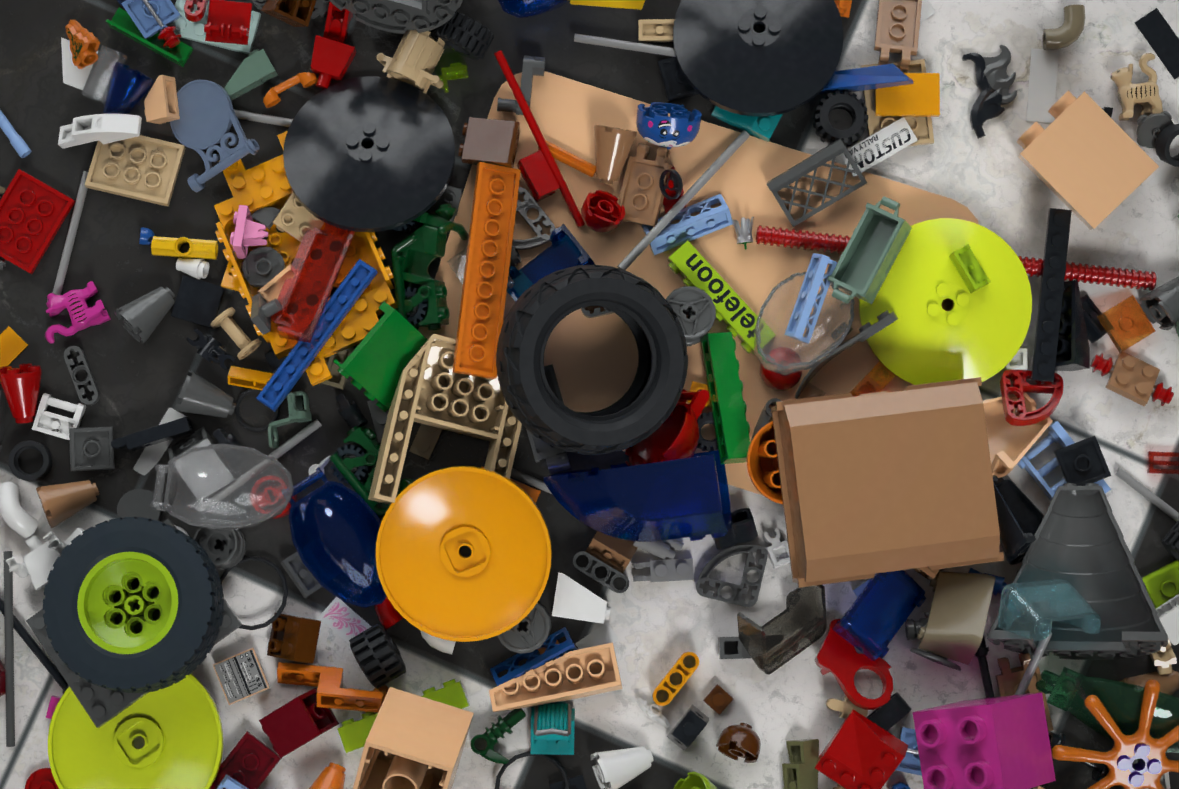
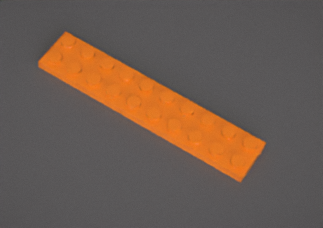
M484 162L477 164L452 371L455 373L489 379L497 378L496 353L504 318L521 173L519 169Z

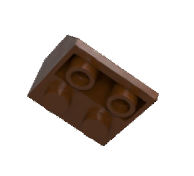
M280 614L272 622L267 655L314 664L321 621Z

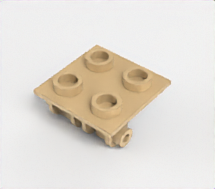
M292 192L273 221V224L281 232H287L309 247L324 222L311 214Z

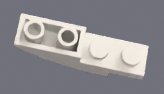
M94 114L73 118V124L60 126L58 145L64 149L98 140L104 145L140 136L142 118L138 115Z

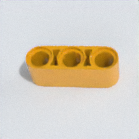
M683 653L660 681L652 694L656 704L660 706L668 705L698 668L699 658L695 653ZM688 655L695 658V664L691 668H687L683 664V659ZM672 673H680L682 677L681 683L673 685L670 682ZM659 690H666L668 692V699L666 701L660 702L657 700L656 694Z

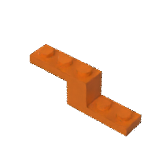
M278 662V683L318 687L317 707L377 713L381 708L383 692L343 688V668Z

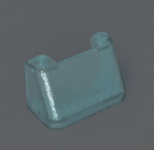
M1052 579L1011 583L1002 590L998 627L1033 641L1046 639L1051 633L1053 621L1069 623L1080 627L1088 634L1100 633L1101 618L1099 614L1069 581Z

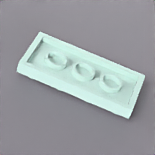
M176 0L175 7L182 17L169 25L176 26L174 31L176 35L181 34V38L245 54H249L252 51L261 13L251 12L248 45L205 41L206 32H204V26L208 20L210 0H208L204 17L198 22H191L186 19L184 12L186 0ZM194 4V10L191 13H195L197 10L196 4Z

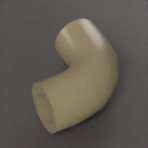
M1084 5L1064 7V23L1062 26L1056 29L1043 30L1044 50L1065 48L1078 40L1084 30Z

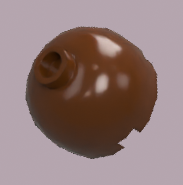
M740 723V725H731L725 728L718 738L716 747H718L719 752L731 759L738 760V757L745 758V763H754L759 757L761 742L757 733L752 730V726Z

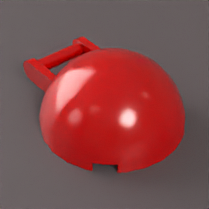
M682 389L680 399L666 421L649 437L625 450V454L629 456V462L626 461L627 466L640 474L653 477L669 475L684 467L696 451L699 440L697 420L709 400V392L705 389H699L697 392H687L685 389Z

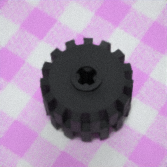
M377 623L349 640L355 659L369 682L378 689L406 673L405 664L398 647L380 624Z

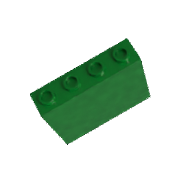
M383 302L379 307L384 313L381 319L343 364L336 359L333 362L340 367L337 371L346 379L350 376L352 378L350 383L359 390L364 388L363 394L371 401L376 399L378 401L376 405L386 412L390 409L402 370L428 339L397 310Z

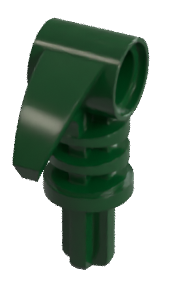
M514 709L504 718L499 715L496 724L492 722V727L490 729L486 727L485 733L474 736L471 740L473 752L480 754L489 761L507 764L509 759L495 752L494 745L499 742L498 738H505L503 734L506 732L512 734L511 728L526 717L523 709ZM476 739H485L487 747L484 750L477 749L475 747Z

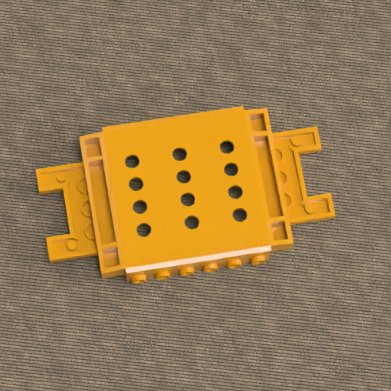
M288 131L277 135L283 151ZM283 154L248 170L245 169L241 159L223 170L233 197L214 205L220 222L216 223L218 230L215 233L219 242H224L226 249H223V253L227 261L231 260L233 264L230 270L234 279H239L241 286L238 289L242 298H247L249 304L246 305V309L250 317L252 297L257 295V291L260 289L251 286L244 278L242 272L244 260L237 258L236 253L233 251V245H230L231 232H235L236 224L233 223L235 211L238 212L239 205L248 206L251 215L264 207L282 209L293 192L287 180ZM324 222L309 247H307L287 232H278L276 230L277 226L273 224L270 230L268 228L264 230L269 234L266 239L267 245L249 246L247 256L249 252L258 247H271L281 254L286 267L289 264L292 265L295 259L303 260V266L300 269H296V271L304 279L301 284L279 301L282 310L271 316L270 332L263 335L256 325L253 324L257 335H262L267 343H271L278 359L288 356L330 299L327 296L328 289L331 287L338 288L359 259L378 272L306 369L311 385L315 386L333 378L325 358L359 344L379 321L378 316L384 314L379 309L383 302H386L394 309L398 308L391 293V290L394 289L391 279L394 276L390 267L384 266L382 260L386 258L381 247L377 248L375 245V241L378 240L375 232L348 231ZM334 242H341L343 248L339 252H333L331 245ZM316 250L323 252V257L319 261H314L311 258L312 253ZM310 296H317L319 298V303L316 306L311 307L307 304ZM292 304L299 306V312L296 315H290L287 312L288 307Z

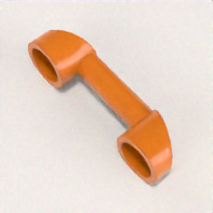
M311 72L298 73L272 87L266 93L263 103L266 108L275 106L281 101L279 93L300 82L303 88L310 87L317 82L318 78L316 74Z

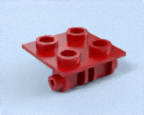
M210 0L208 20L204 26V32H206L205 41L248 45L252 3Z

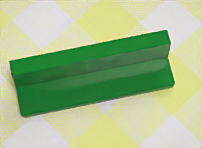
M120 7L111 21L109 19L105 21L110 28L181 67H184L194 50L182 41L173 48H169V46L163 47L164 39H158L161 31L146 40L127 11Z

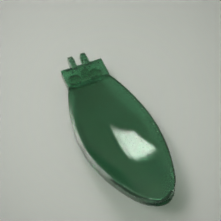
M1066 667L1062 669L1060 675L1044 670L1040 675L1042 680L1035 684L1036 689L1044 694H1050L1047 703L1066 712L1067 710L1070 711L1085 725L1110 739L1112 737L1084 704L1085 699L1089 695H1096L1101 700L1123 734L1132 735L1138 729L1144 687L1114 680L1084 677V675ZM1159 692L1150 727V736L1155 739L1163 737L1179 725V698ZM1179 741L1171 745L1166 753H1179Z

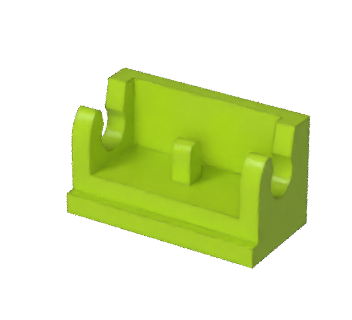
M967 244L963 248L954 251L949 257L970 293H973L991 281L987 278L971 251V247Z

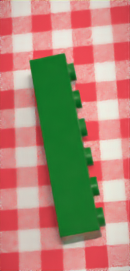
M732 332L707 333L700 341L720 463H743L747 461V452L751 442L749 439L750 425L746 421L745 415L746 403L742 397L743 383L739 379L738 373L739 361L735 355L736 342L732 338Z

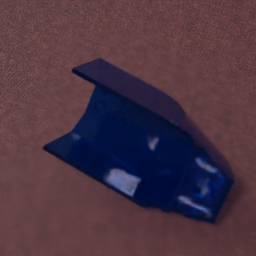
M719 450L694 453L690 458L632 466L622 463L610 465L611 469L599 470L596 467L550 474L543 477L550 492L570 514L587 526L615 538L653 542L690 537V541L701 540L706 537L705 535L711 534L712 538L723 537L732 529L731 502L725 464L720 463Z

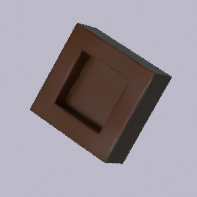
M717 684L703 701L720 715L732 702L733 698Z

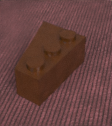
M267 0L260 11L293 27H308L316 0Z

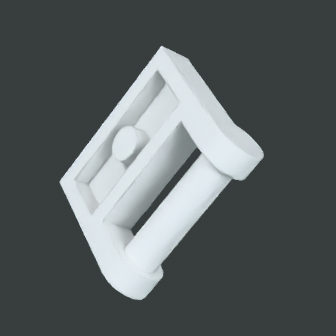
M44 393L32 430L69 440V428H79L86 405L81 403L78 405ZM48 405L74 412L73 419L46 411Z

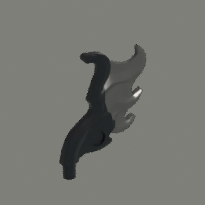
M1000 45L1002 52L996 57H982L978 53H969L962 57L963 61L972 60L975 63L976 86L981 90L970 112L972 130L974 129L978 139L986 136L982 128L983 123L1002 114L1005 109L1001 105L1012 102L1017 96V90L1012 94L1008 92L1009 87L1015 80L1016 73L1014 72L1011 76L1007 75L1006 70L1011 61V53L1004 45Z

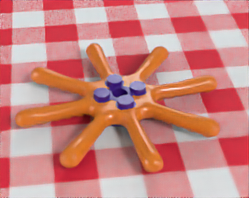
M1151 679L1145 683L1139 725L1134 734H1123L1101 700L1096 695H1089L1085 699L1084 704L1114 741L1113 748L1108 752H1100L1056 745L1052 748L1051 753L1054 759L1060 761L1107 765L1109 768L1108 774L1087 789H1109L1115 785L1123 786L1124 789H1165L1160 783L1161 776L1167 772L1179 773V760H1170L1166 757L1167 749L1179 741V725L1161 738L1155 739L1150 736V727L1160 692V683L1157 680ZM1141 759L1138 763L1133 764L1134 760Z

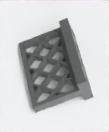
M841 138L767 182V186L772 191L793 227L867 184ZM843 152L848 159L846 168L834 165L836 156ZM831 159H833V160H832V164H827V163H826V162L830 161ZM850 164L852 165L854 170L849 169ZM821 165L831 167L828 179L815 176L817 168ZM833 168L845 171L842 183L830 180ZM814 170L813 176L808 175V173ZM847 173L857 174L861 182L854 186L845 184ZM801 177L812 178L809 190L797 188L798 180ZM814 179L827 182L824 194L811 191ZM795 182L794 187L789 186L791 183ZM829 183L841 186L839 195L835 197L826 195ZM844 187H848V188H849V189H847V190H845V191L843 192V188H844ZM783 188L793 189L791 201L781 199L778 191ZM796 190L808 193L806 205L793 202ZM810 194L823 197L819 207L808 206ZM825 197L830 198L829 201L824 203ZM784 203L790 204L789 210ZM792 205L805 208L803 216L797 220H794L790 213ZM807 209H811V210H812V211H810L809 213L806 214V210H807Z

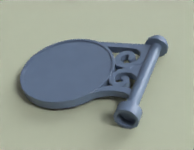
M194 80L185 84L177 92L180 119L170 121V125L177 140L184 146L195 150L204 161L205 172L201 175L195 173L187 179L190 188L194 192H199L205 188L206 181L249 153L252 155L257 154L260 147L255 139L250 140L246 138L233 110L231 99L225 89L219 84L209 80ZM232 124L237 132L238 137L236 136V134L229 132ZM229 138H232V141L228 143L230 146H235L238 143L235 148H229L227 145ZM217 150L220 155V161L217 165L212 167L211 162H217L219 160L218 154H213L212 156L213 151Z

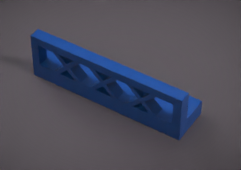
M566 627L547 637L540 647L547 648L545 653L536 655L538 649L530 653H518L491 668L490 671L497 686L524 675L526 672L534 670L551 660H555L565 653L578 650ZM563 636L566 637V641L559 645L555 644L558 639ZM527 659L525 664L518 666L519 661ZM508 669L507 674L499 678L498 673Z

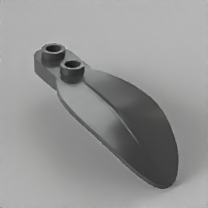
M888 310L877 316L879 321L872 325L870 322L859 328V334L824 355L804 377L795 398L797 399L815 374L831 359L855 343L865 341L896 321L898 317L894 311L891 313Z

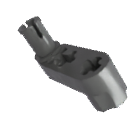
M524 55L520 89L529 108L533 75L544 76L545 57ZM498 98L497 111L515 112L516 115H523L516 100Z

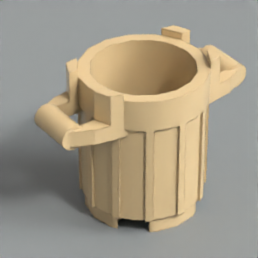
M407 30L393 58L383 53H379L376 58L384 66L382 72L388 73L386 77L411 84L423 90V93L426 94L430 85L437 88H442L444 85L443 81L437 75H432L444 51L445 42L441 38L437 42L434 41L435 39L430 36L431 32L429 31L418 33L417 30Z

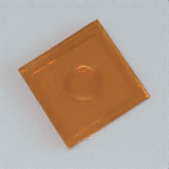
M1133 295L1097 316L1119 353L1155 332V329Z

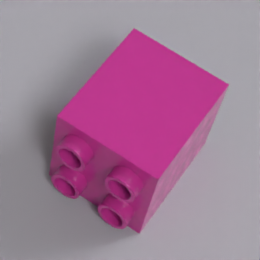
M1042 692L964 700L913 712L924 789H1030L1056 781Z

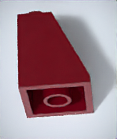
M318 687L296 697L259 720L264 733L269 737L274 751L278 753L280 758L339 724L330 708L317 707Z

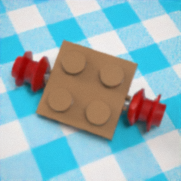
M1121 351L1114 365L1112 357L1106 360L1103 358V353L1099 356L1095 355L1091 362L1092 372L1096 370L1101 371V377L1110 373L1105 388L1142 406L1148 403L1150 395L1153 402L1157 399L1160 400L1161 406L1165 403L1169 404L1173 398L1172 387L1168 389L1163 388V382L1155 385L1160 369L1128 353Z

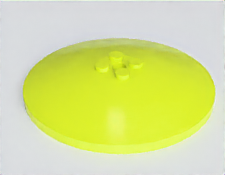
M939 218L911 225L912 229L873 303L870 304L859 299L861 326L868 322L871 325L879 321L877 316L887 310L889 313L894 311L898 317L896 321L866 339L875 356L888 370L911 384L919 385L981 377L982 382L1001 371L1013 359L1028 332L1032 314V294L1025 268L1014 250L1001 237L974 222L954 218ZM967 244L971 247V251L987 278L991 281L973 293H970L949 257L954 251L963 248ZM949 298L953 301V308L950 311H945L942 308V301Z
M193 674L186 675V678L176 684L173 683L172 686L147 693L106 724L97 728L69 686L56 706L48 733L49 763L58 788L210 789L219 771L223 753L222 722L210 693ZM138 736L143 737L145 740V745L141 749L136 748L134 745V740Z

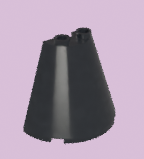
M995 476L993 477L1000 543L1009 564L1015 565L1022 562L1030 545L1036 540L1034 535L1044 515L1008 476L1001 478Z

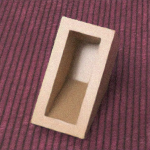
M159 75L144 100L146 122L162 124L180 119L175 77Z

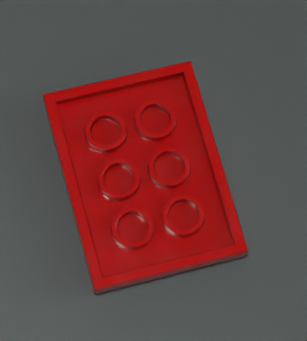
M18 169L0 200V257L33 274L76 201Z

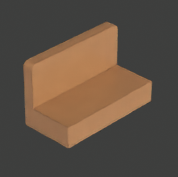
M602 524L586 552L623 574L638 547L633 546L634 541Z

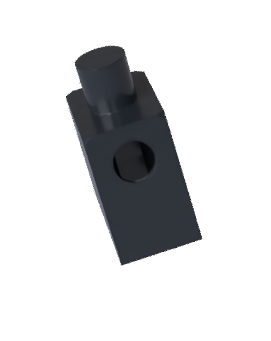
M692 704L667 737L682 750H685L704 729L709 718Z

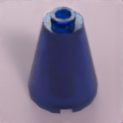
M116 61L103 113L129 114L153 86V79L136 69L129 68L126 64Z

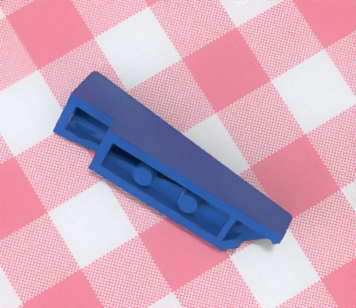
M894 64L835 71L830 82L819 94L835 93V91L839 90L840 93H843L844 90L856 92L913 84V80Z

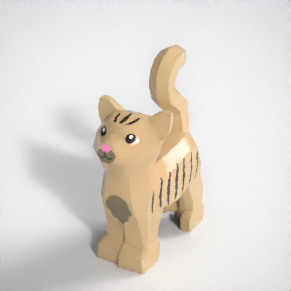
M1146 53L1139 60L1142 72L1149 76L1148 82L1140 84L1131 83L1133 63L1129 64L1128 67L1120 68L1111 73L1110 78L1118 87L1117 98L1122 107L1119 121L1133 118L1134 105H1141L1142 107L1139 117L1141 115L1149 116L1150 114L1163 112L1156 71L1147 65L1148 61L1155 59L1154 54Z

